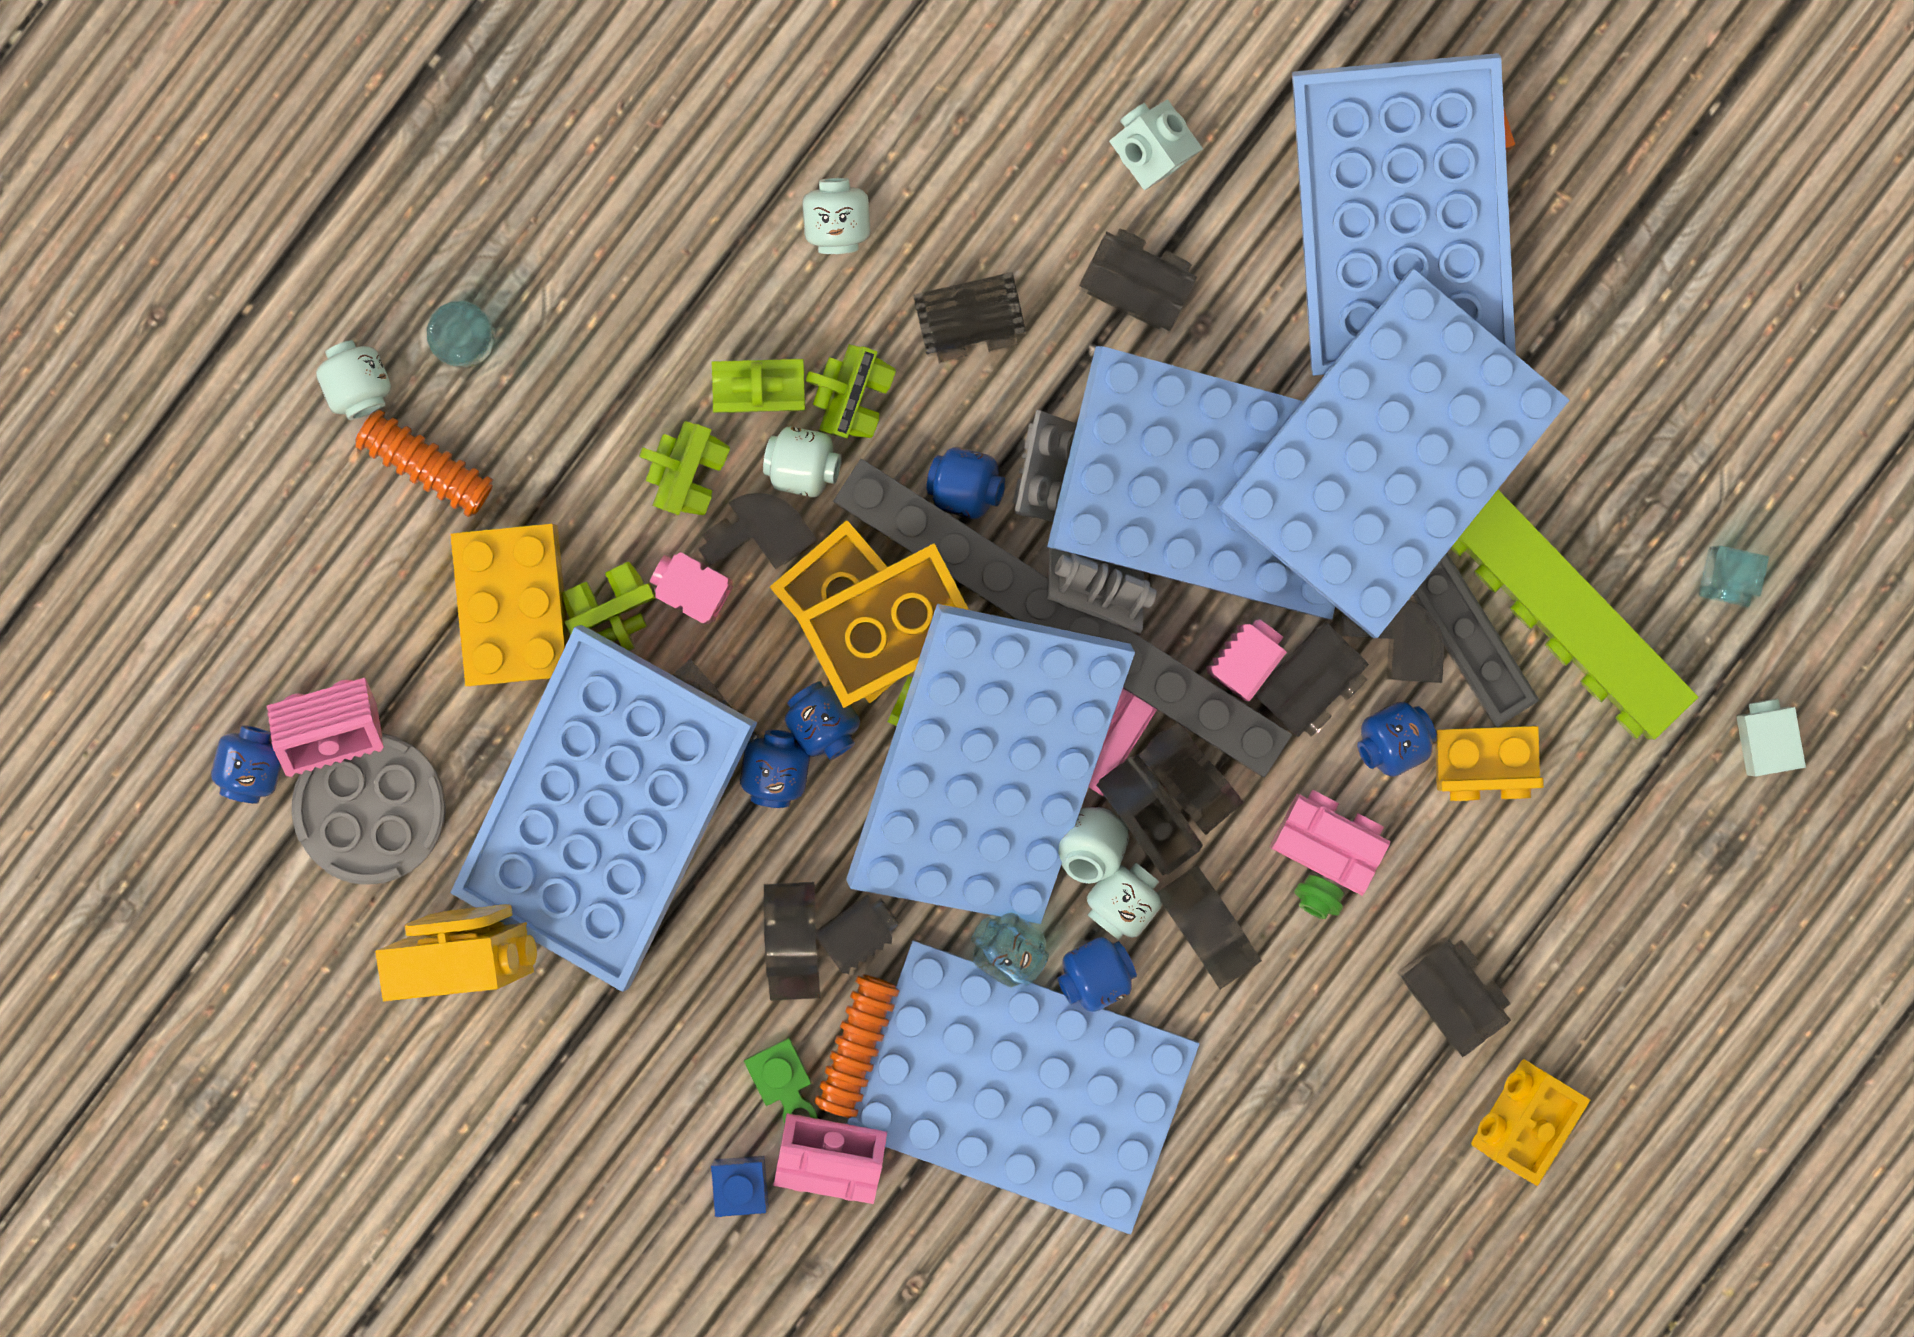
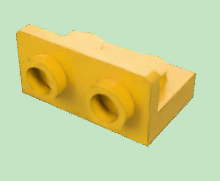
M1538 726L1435 729L1437 734L1435 742L1437 790L1442 792L1450 791V801L1481 800L1480 790H1500L1501 799L1531 798V788H1544V779L1540 777Z
M1523 1059L1516 1070L1507 1078L1504 1089L1489 1114L1481 1120L1471 1145L1492 1160L1538 1186L1591 1100Z

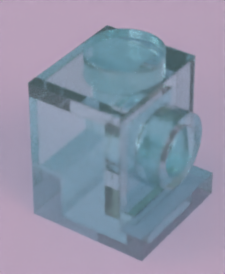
M1720 545L1709 547L1698 596L1749 607L1751 597L1761 596L1769 556Z

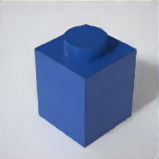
M765 1155L715 1159L713 1161L711 1172L715 1217L762 1214L767 1212L769 1203Z

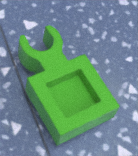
M790 1037L744 1059V1063L765 1105L768 1106L778 1100L781 1101L784 1107V1124L787 1113L791 1114L797 1108L806 1109L810 1114V1118L817 1119L818 1115L815 1106L805 1099L800 1092V1089L812 1084V1081Z

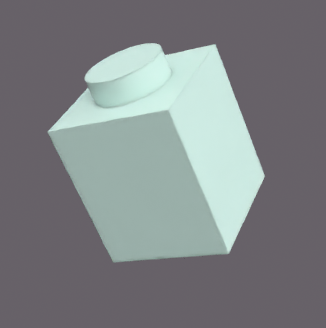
M1771 699L1748 704L1750 713L1736 716L1748 776L1756 777L1806 768L1795 707L1780 708L1779 699Z

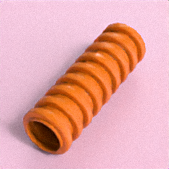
M381 409L370 414L355 439V447L357 449L363 450L367 448L370 450L369 456L373 459L380 456L383 458L382 464L386 467H390L393 464L397 467V474H409L410 482L417 484L419 481L424 484L423 490L430 492L433 489L438 492L436 498L441 501L445 498L451 500L450 506L454 509H457L459 506L464 508L463 514L467 517L475 515L480 510L493 488L492 478L486 476L482 479L479 477V470L472 468L469 471L465 468L466 462L463 460L453 461L452 453L445 451L443 454L438 451L439 445L435 443L427 445L424 443L425 437L421 434L414 437L411 435L412 429L410 427H398L399 421L397 419H385V412Z
M865 974L863 976L858 975L855 982L859 984L858 991L853 990L850 997L854 999L853 1005H848L845 1013L849 1014L848 1020L842 1021L840 1025L844 1032L842 1036H837L835 1039V1043L839 1046L837 1051H831L830 1058L834 1060L832 1066H826L827 1081H821L819 1086L823 1090L822 1096H816L814 1101L820 1109L846 1118L857 1117L859 1110L854 1107L856 1102H862L864 1097L860 1090L861 1087H867L869 1080L865 1078L866 1072H872L874 1065L870 1063L872 1056L877 1057L879 1050L875 1048L877 1041L882 1042L884 1034L880 1033L882 1026H888L889 1019L885 1018L887 1011L892 1012L895 1006L890 1003L892 996L897 997L900 991L896 988V985Z

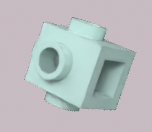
M1168 99L1152 109H1149L1145 103L1136 107L1120 120L1125 128L1109 141L1119 154L1123 164L1131 171L1144 191L1174 173L1203 150L1187 127L1183 117L1176 112Z

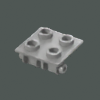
M1036 410L1033 424L1029 423L1024 447L1028 451L1022 455V459H1026L1024 468L1019 469L1022 479L1018 478L1012 502L1016 504L1015 514L1031 518L1037 517L1053 522L1076 430V423Z
M1050 548L1047 599L1060 603L1067 608H1073L1101 618L1111 624L1120 625L1141 633L1143 630V607L1151 608L1157 594L1156 589L1150 587L1149 581L1144 580V572Z

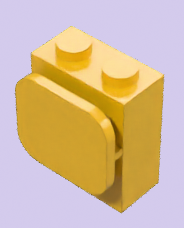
M510 904L433 913L405 924V934L409 937L375 951L383 1001L495 990L534 973L533 965L537 959V948L534 938L531 935H527V922L508 925L499 922L513 915L512 906Z

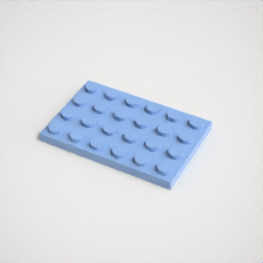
M1499 53L1292 72L1312 375H1325L1396 286L1412 269L1420 273L1516 354L1502 64Z
M1412 269L1396 286L1217 508L1371 637L1378 638L1570 400L1420 273Z
M1096 346L1047 547L1332 620L1335 606L1217 508L1303 401L1108 347Z
M937 604L846 878L850 889L1041 924L1062 864L1058 854L1059 843L1075 827L1135 654L1131 644Z
M583 625L574 627L450 893L475 908L510 904L513 915L500 922L505 925L527 922V935H531L536 943L624 992L630 988L757 722Z
M912 940L896 988L900 990L897 997L892 996L890 1002L895 1005L892 1012L887 1011L885 1018L889 1019L888 1026H882L880 1031L881 1034H884L883 1041H877L875 1046L879 1050L878 1056H872L870 1063L874 1065L872 1072L867 1071L865 1078L869 1080L867 1087H861L860 1090L864 1097L862 1102H856L854 1107L859 1110L857 1117L849 1118L847 1124L887 1131L885 1144L887 1148L1131 1235L1200 1043L1105 1008L1096 1012L1087 1011L1079 1001L1071 1005L1061 992Z

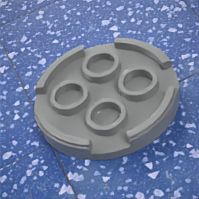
M382 733L384 748L381 752L374 750L371 755L364 753L361 758L354 756L352 760L344 759L342 763L334 762L332 766L325 764L322 769L315 767L312 772L305 770L303 774H299L292 797V820L297 838L308 855L325 872L343 881L355 884H380L400 878L417 868L430 855L442 833L445 822L446 802L438 773L420 750L396 736Z

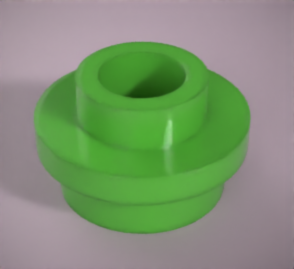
M1308 875L1305 883H1299L1294 891L1296 896L1301 899L1299 903L1300 908L1317 918L1326 919L1328 914L1338 916L1343 909V905L1340 902L1344 892L1333 883L1321 877Z

